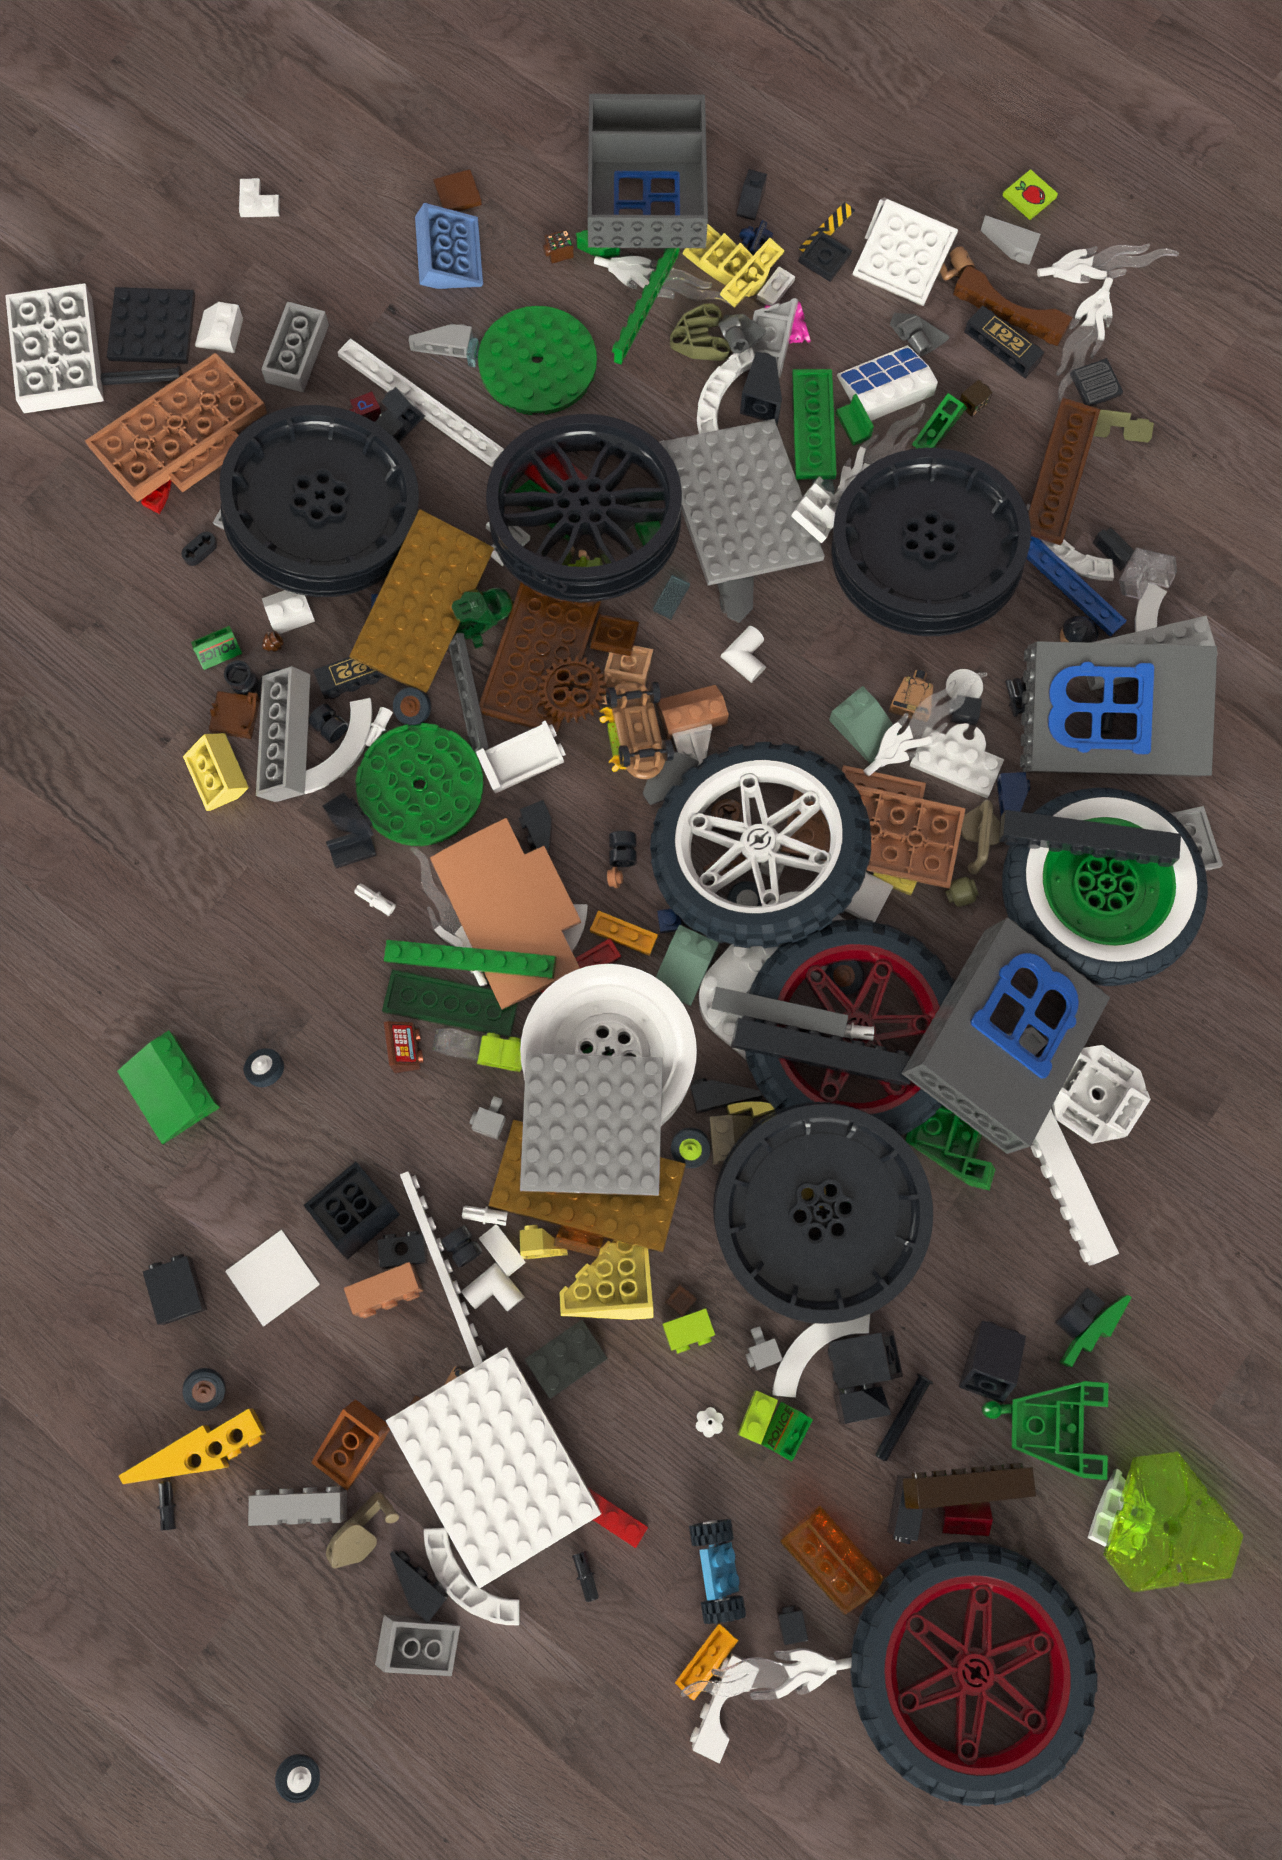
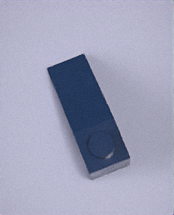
M1026 772L1000 773L996 784L1001 818L1005 810L1021 812L1026 796L1030 791V780L1026 779Z

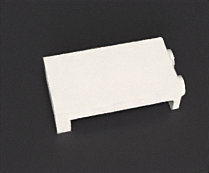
M545 720L542 722V725L486 751L484 748L476 751L495 794L564 763L562 756L566 754L561 743L556 744L553 738L557 734L552 724L548 726Z

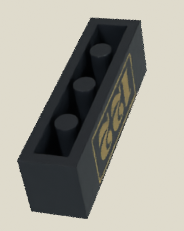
M982 306L967 322L964 333L1025 379L1040 364L1044 351L1038 345L1026 339L1022 333L1013 329L1006 321L997 317L993 311Z
M350 657L313 670L325 700L335 699L342 693L354 692L361 686L376 684L380 679L389 677Z

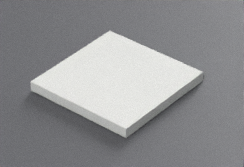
M886 199L853 271V276L924 306L958 233V229Z

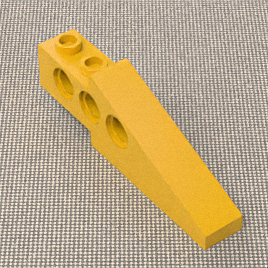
M247 1409L212 1431L208 1425H202L119 1475L122 1484L227 1468L229 1464L225 1459L226 1457L230 1460L241 1454L240 1449L247 1444L249 1447H252L261 1442V1436L266 1434L254 1409ZM236 1429H240L243 1433V1438L240 1442H236L233 1438V1433ZM216 1441L222 1445V1451L218 1455L212 1450L213 1444ZM195 1454L201 1457V1464L198 1467L192 1464V1457Z

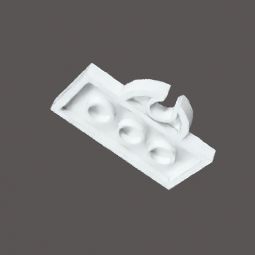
M967 723L955 725L950 728L946 735L926 727L922 738L930 736L932 742L925 746L917 747L910 766L988 798L1004 759L985 752L986 741L981 730L976 727L973 732L974 738L967 740L963 737V732L967 731L969 726Z

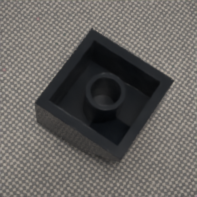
M875 1383L861 1385L862 1390L857 1391L855 1387L839 1389V1394L834 1395L839 1423L847 1424L891 1415L882 1386L875 1387Z

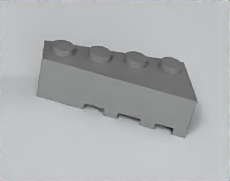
M328 1486L326 1491L317 1492V1487L303 1488V1492L294 1493V1488L279 1489L277 1494H270V1489L256 1490V1495L249 1496L248 1526L280 1525L282 1523L302 1524L306 1522L318 1524L329 1521L341 1523L347 1520V1490H341V1486Z

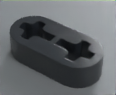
M211 532L200 533L182 549L181 554L185 563L189 566H196L217 548L216 538ZM204 540H207V541H210L211 543L208 545L207 543L204 544L203 541H204ZM189 553L195 554V557H194V558H192L191 556L189 557L188 554H189Z

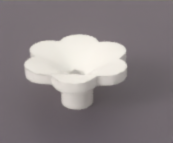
M712 1407L698 1412L696 1429L703 1432L704 1436L712 1437L714 1433L719 1434L722 1431L721 1423L724 1418L721 1413H716V1410Z

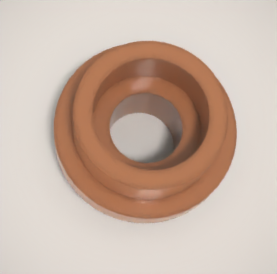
M617 867L607 871L609 887L616 889L623 883V873Z

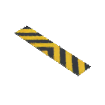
M844 202L798 249L804 252L820 230L831 236L856 210Z

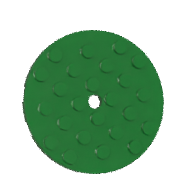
M528 306L505 314L490 326L479 347L478 366L485 388L497 402L503 406L507 405L515 409L518 413L532 415V413H545V415L572 406L585 395L596 374L597 354L592 336L578 319L556 308ZM534 356L543 358L540 363H534L532 360Z
M428 723L408 726V724L403 725L379 737L365 752L364 758L360 766H358L355 782L359 806L372 822V827L384 837L410 846L437 844L458 834L475 816L481 803L484 787L481 765L471 746L455 732ZM417 780H424L426 782L423 789L415 788L414 783Z

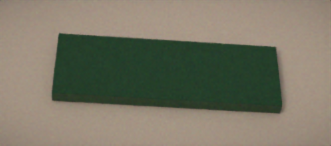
M392 969L382 1012L482 1033H495L509 1038L512 1034L519 1002L502 1010L492 989Z

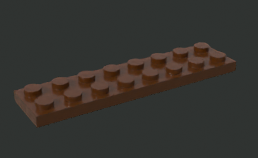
M1062 397L1028 510L1032 537L1061 546L1101 409Z

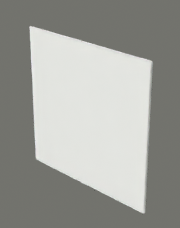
M282 1230L225 1271L263 1327L320 1285Z

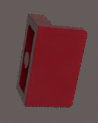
M990 1502L943 1507L942 1533L990 1535L993 1521Z

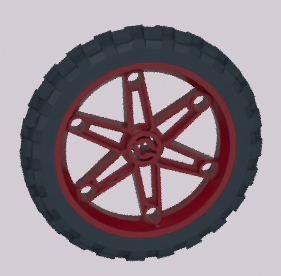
M842 919L832 921L822 930H816L808 934L805 939L794 943L790 941L781 945L767 959L751 985L749 994L789 1002L797 987L805 979L823 1010L835 1012L821 990L826 986L847 1011L844 1013L848 1015L847 1022L853 1020L848 1023L849 1025L854 1023V1025L858 1024L859 1026H874L873 1041L865 1039L861 1041L865 1043L866 1047L872 1045L874 1048V1045L883 1046L881 1041L925 1034L955 980L951 978L945 968V964L939 957L927 949L925 944L914 936H909L899 928L888 924L876 923L873 920ZM841 961H863L874 964L853 1004L829 978L822 967ZM877 966H882L886 970L885 976L882 977L877 974ZM812 972H816L821 976L819 983L811 980L810 975ZM891 972L899 977L912 991L923 1015L876 1016ZM874 982L878 984L869 1013L866 1014L859 1011V1008ZM756 1019L755 1021L764 1024V1021ZM917 1019L925 1023L924 1030H919L916 1027ZM907 1023L908 1029L876 1034L875 1024ZM778 1024L777 1027L784 1028V1025ZM800 1029L799 1032L805 1033L808 1030ZM846 1037L843 1038V1041L848 1043L860 1040L853 1038V1040H850V1038ZM745 1051L746 1061L757 1087L776 1111L791 1105L807 1102L838 1103L859 1109L876 1117L901 1136L926 1122L942 1105L912 1081L907 1086L900 1085L899 1090L894 1091L891 1089L890 1083L877 1080L889 1096L866 1103L839 1101L836 1098L849 1076L848 1073L841 1072L838 1079L835 1080L832 1078L834 1070L826 1069L819 1091H817L802 1078L792 1061ZM825 1086H831L834 1089L833 1097H827L824 1094Z
M969 1541L952 1542L928 1548L911 1558L909 1557L896 1566V1569L886 1578L884 1577L875 1588L873 1595L868 1603L865 1604L860 1615L856 1634H854L850 1668L851 1683L855 1704L868 1736L878 1752L901 1777L916 1788L944 1801H952L967 1806L988 1804L996 1806L1010 1803L1012 1800L1022 1796L1027 1797L1042 1789L1041 1786L1050 1779L1054 1780L1066 1768V1763L1073 1754L1076 1755L1082 1745L1084 1734L1088 1725H1091L1094 1714L1095 1692H1097L1098 1678L1094 1659L1096 1656L1092 1639L1089 1637L1085 1626L1086 1623L1078 1607L1075 1606L1061 1584L1047 1573L1045 1569L1017 1552L1000 1546ZM961 1589H970L961 1643L918 1614L925 1605L943 1594ZM979 1589H984L985 1599L977 1602L975 1598L976 1592ZM992 1592L1005 1596L1016 1603L1031 1618L1038 1630L991 1646ZM976 1610L982 1611L981 1648L970 1647ZM915 1617L920 1618V1627L917 1630H911L910 1621ZM907 1629L945 1666L899 1691L896 1672L897 1656L902 1637ZM928 1631H931L959 1651L953 1658V1661L926 1637ZM1042 1636L1044 1644L1041 1648L1036 1649L1034 1640ZM1025 1645L1026 1652L996 1668L992 1656ZM1048 1653L1050 1686L1047 1700L1041 1713L1003 1676ZM965 1663L968 1664L970 1667L976 1668L978 1673L983 1678L980 1679L977 1675L975 1676L974 1674H972L969 1671V1669L966 1666H964ZM949 1675L952 1676L956 1686L924 1697L921 1696L920 1691ZM995 1681L1022 1706L1019 1712L989 1692ZM906 1694L913 1695V1702L910 1706H903L902 1699ZM966 1694L977 1696L971 1733L965 1732ZM956 1697L955 1752L936 1744L926 1737L916 1727L908 1713ZM987 1700L1030 1730L1019 1741L1003 1750L978 1755ZM1036 1713L1038 1717L1037 1722L1034 1725H1029V1715ZM965 1743L972 1744V1750L968 1754H962L961 1748Z

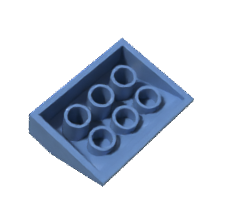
M423 203L415 216L420 285L436 289L482 287L483 277L478 217Z

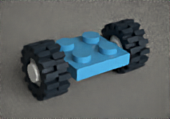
M731 1519L713 1520L690 1525L692 1546L709 1545L708 1548L699 1550L707 1600L701 1602L704 1624L725 1623L745 1618L746 1611L743 1596H727L739 1591V1577L735 1567V1552L732 1548V1542H727L734 1539Z

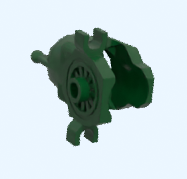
M500 587L480 592L477 589L465 591L462 597L454 601L451 606L456 619L460 621V626L457 627L454 636L457 633H464L465 639H472L475 649L482 647L483 639L481 635L510 614L514 604L510 594Z

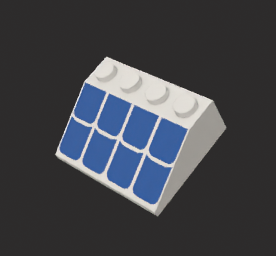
M908 345L837 374L850 401H852L853 395L857 394L871 421L934 396L938 384L930 367Z

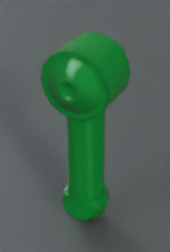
M988 1401L983 1404L982 1413L988 1419H996L1001 1414H1011L1013 1404L999 1405L995 1401Z

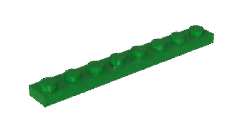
M680 248L664 249L663 258H659L656 271H652L649 284L643 288L642 298L637 299L634 313H630L627 326L622 328L619 341H615L612 353H614L615 363L622 365L679 256Z
M395 940L386 941L384 962L548 979H554L557 959L556 956Z

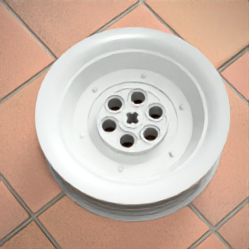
M618 964L587 966L568 973L555 981L537 999L527 1016L523 1028L520 1053L524 1080L526 1053L605 1055V1051L610 1050V1053H614L612 1056L663 1058L662 1126L671 1118L682 1103L691 1083L696 1064L697 1048L694 1028L679 998L669 987L654 976L642 970ZM599 1029H606L609 1035L606 1038H599L596 1032ZM625 1034L629 1036L630 1042L621 1044L618 1041V1037ZM584 1044H589L593 1047V1051L589 1054H584L580 1048Z

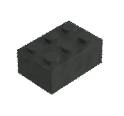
M580 1320L524 1360L549 1399H551L608 1358L584 1321Z

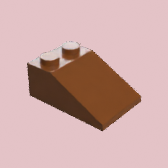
M355 1399L342 1410L311 1463L348 1491L381 1446L390 1428L384 1420Z

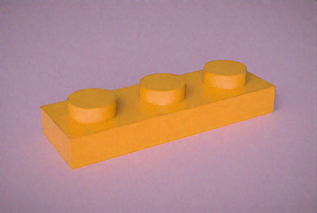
M601 911L597 912L590 928L591 933L606 939L611 938L616 943L650 956L658 938V934Z
M718 1624L676 1680L675 1684L689 1698L695 1700L739 1640L724 1626Z

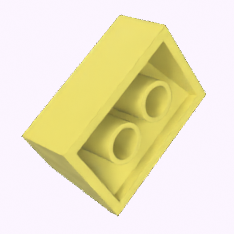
M225 733L204 734L183 756L206 811H211L238 799L249 788Z

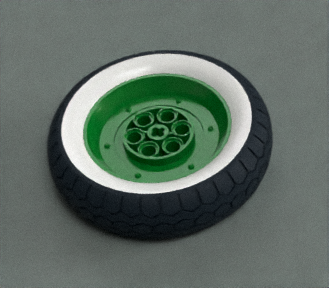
M1088 788L1069 792L1052 799L1033 813L1181 834L1180 859L1170 867H1162L1158 863L1140 864L1136 860L1131 859L1118 861L1114 857L1109 856L1096 858L1092 854L1087 853L1074 855L1070 853L1071 851L1065 850L1053 852L1049 848L1043 847L1031 849L1027 845L1021 844L1009 846L1003 867L1002 891L1006 912L1010 920L1015 921L1026 933L1033 935L1035 940L1043 946L1051 949L1057 957L1066 961L1075 971L1083 974L1093 985L1118 986L1145 980L1162 972L1184 954L1195 939L1203 922L1207 906L1208 885L1200 851L1189 832L1175 816L1144 796L1115 788ZM1093 863L1097 865L1099 870H1093L1090 864ZM1112 866L1118 867L1120 873L1114 872ZM1078 880L1086 882L1087 887H1082ZM1122 885H1127L1130 892L1124 891ZM1089 899H1093L1097 903V907L1090 905ZM1110 901L1116 902L1118 909L1113 908Z

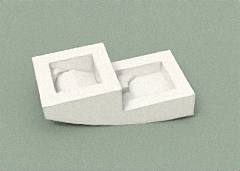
M497 1224L479 1237V1240L508 1277L526 1263Z

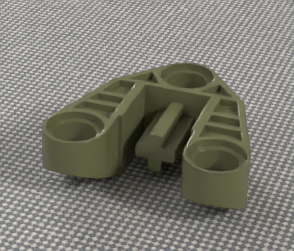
M711 303L702 304L684 313L670 335L671 348L692 359L727 360L731 349L727 340L709 336L708 328L718 326V323L721 321L722 314L719 307ZM714 313L718 318L711 317L709 314ZM677 337L683 339V341L679 343H674L673 340ZM723 347L727 350V352H722L717 348Z

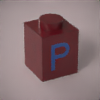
M372 391L350 400L352 408L349 411L360 414L373 422L379 418L381 414L380 406Z

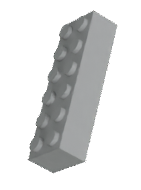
M1207 616L1092 642L1216 646ZM1086 676L1090 691L1104 688L1103 677ZM1116 677L1113 680V685L1138 679L1135 677Z
M292 666L262 676L256 796L273 802L305 794L310 674Z

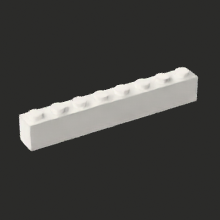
M1050 1109L1031 1145V1150L1036 1158L1039 1157L1042 1164V1174L1046 1179H1049L1052 1185L1050 1187L1051 1193L1060 1202V1212L1071 1226L1070 1234L1074 1241H1078L1081 1247L1079 1252L1083 1261L1088 1262L1089 1266L1119 1254Z

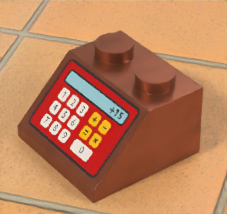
M384 1022L389 1066L393 1072L401 1073L420 1070V1063H424L422 1049L418 1050L417 1042L421 1041L419 1028H415L413 1022Z

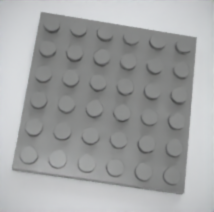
M526 1053L520 1191L659 1196L663 1058Z

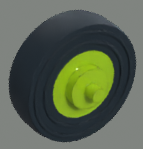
M692 1127L685 1128L674 1136L671 1143V1153L675 1161L686 1164L685 1168H697L708 1160L711 1153V1143L708 1136L702 1130Z

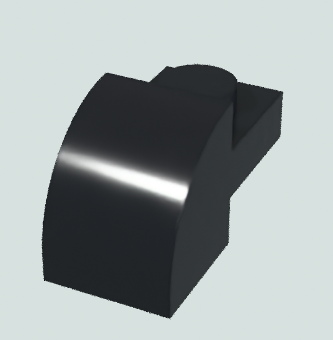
M1085 1288L1055 1323L1071 1338H1075L1091 1324L1094 1316L1105 1305V1302L1089 1288Z

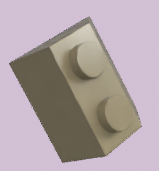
M724 1115L709 1117L712 1165L723 1164L737 1140L753 1125V1116Z

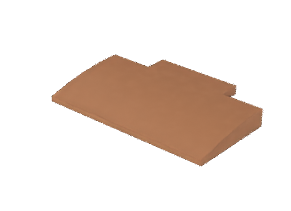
M214 353L85 440V442L110 473L138 502L169 480L181 492H184L223 464L229 448L239 436L237 433L265 415L267 411L264 402Z
M843 765L842 771L861 795L870 820L871 856L866 871L949 889L965 808L924 800L926 783L877 772L872 773L868 777L863 769ZM795 789L792 802L800 798L804 793ZM807 802L806 805L811 806L815 802ZM820 809L790 838L829 852L831 833L828 822ZM799 810L788 817L786 827L801 814ZM782 846L781 852L809 858L808 855Z
M507 818L430 857L472 948L557 957L554 979L484 972L502 1010L547 989L564 975L580 969L562 932L580 924L581 920L545 846L524 855Z

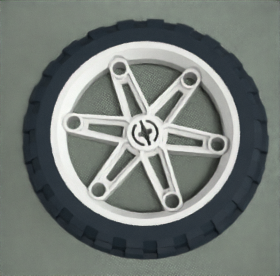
M755 742V745L750 746L740 744L728 747V751L717 754L715 752L702 759L703 762L695 768L692 766L681 776L683 782L679 786L673 785L664 797L662 807L657 811L653 823L654 829L650 841L651 864L658 887L670 908L685 924L693 930L705 934L707 938L719 943L726 942L733 944L734 947L751 948V946L771 948L779 947V944L790 941L794 943L805 939L808 934L816 930L820 931L832 923V919L839 913H843L852 902L855 893L859 891L865 879V873L871 856L870 820L866 806H864L861 795L854 784L846 778L845 773L835 764L825 761L823 756L811 750L808 752L801 750L799 746L787 743L774 745L771 742ZM759 782L786 785L804 794L768 818ZM748 784H754L751 788L746 787ZM741 786L744 823L703 814L710 804L721 795ZM755 797L762 824H751L749 798ZM807 802H815L811 806L806 805ZM820 809L828 822L831 833L829 853L790 838ZM799 810L801 814L778 834L773 827ZM698 823H705L702 827H696ZM717 827L743 834L740 841L712 831V828ZM693 834L730 848L701 877L697 875L691 858ZM780 845L809 856V859L778 853ZM742 852L747 859L723 876H720L719 872ZM821 859L826 860L824 864L816 863L818 860ZM769 861L771 889L765 890L758 863ZM776 864L820 873L801 893L780 902ZM750 869H753L762 906L736 904L721 898L715 893ZM707 881H714L712 885H705ZM768 900H775V903L772 905L765 904Z

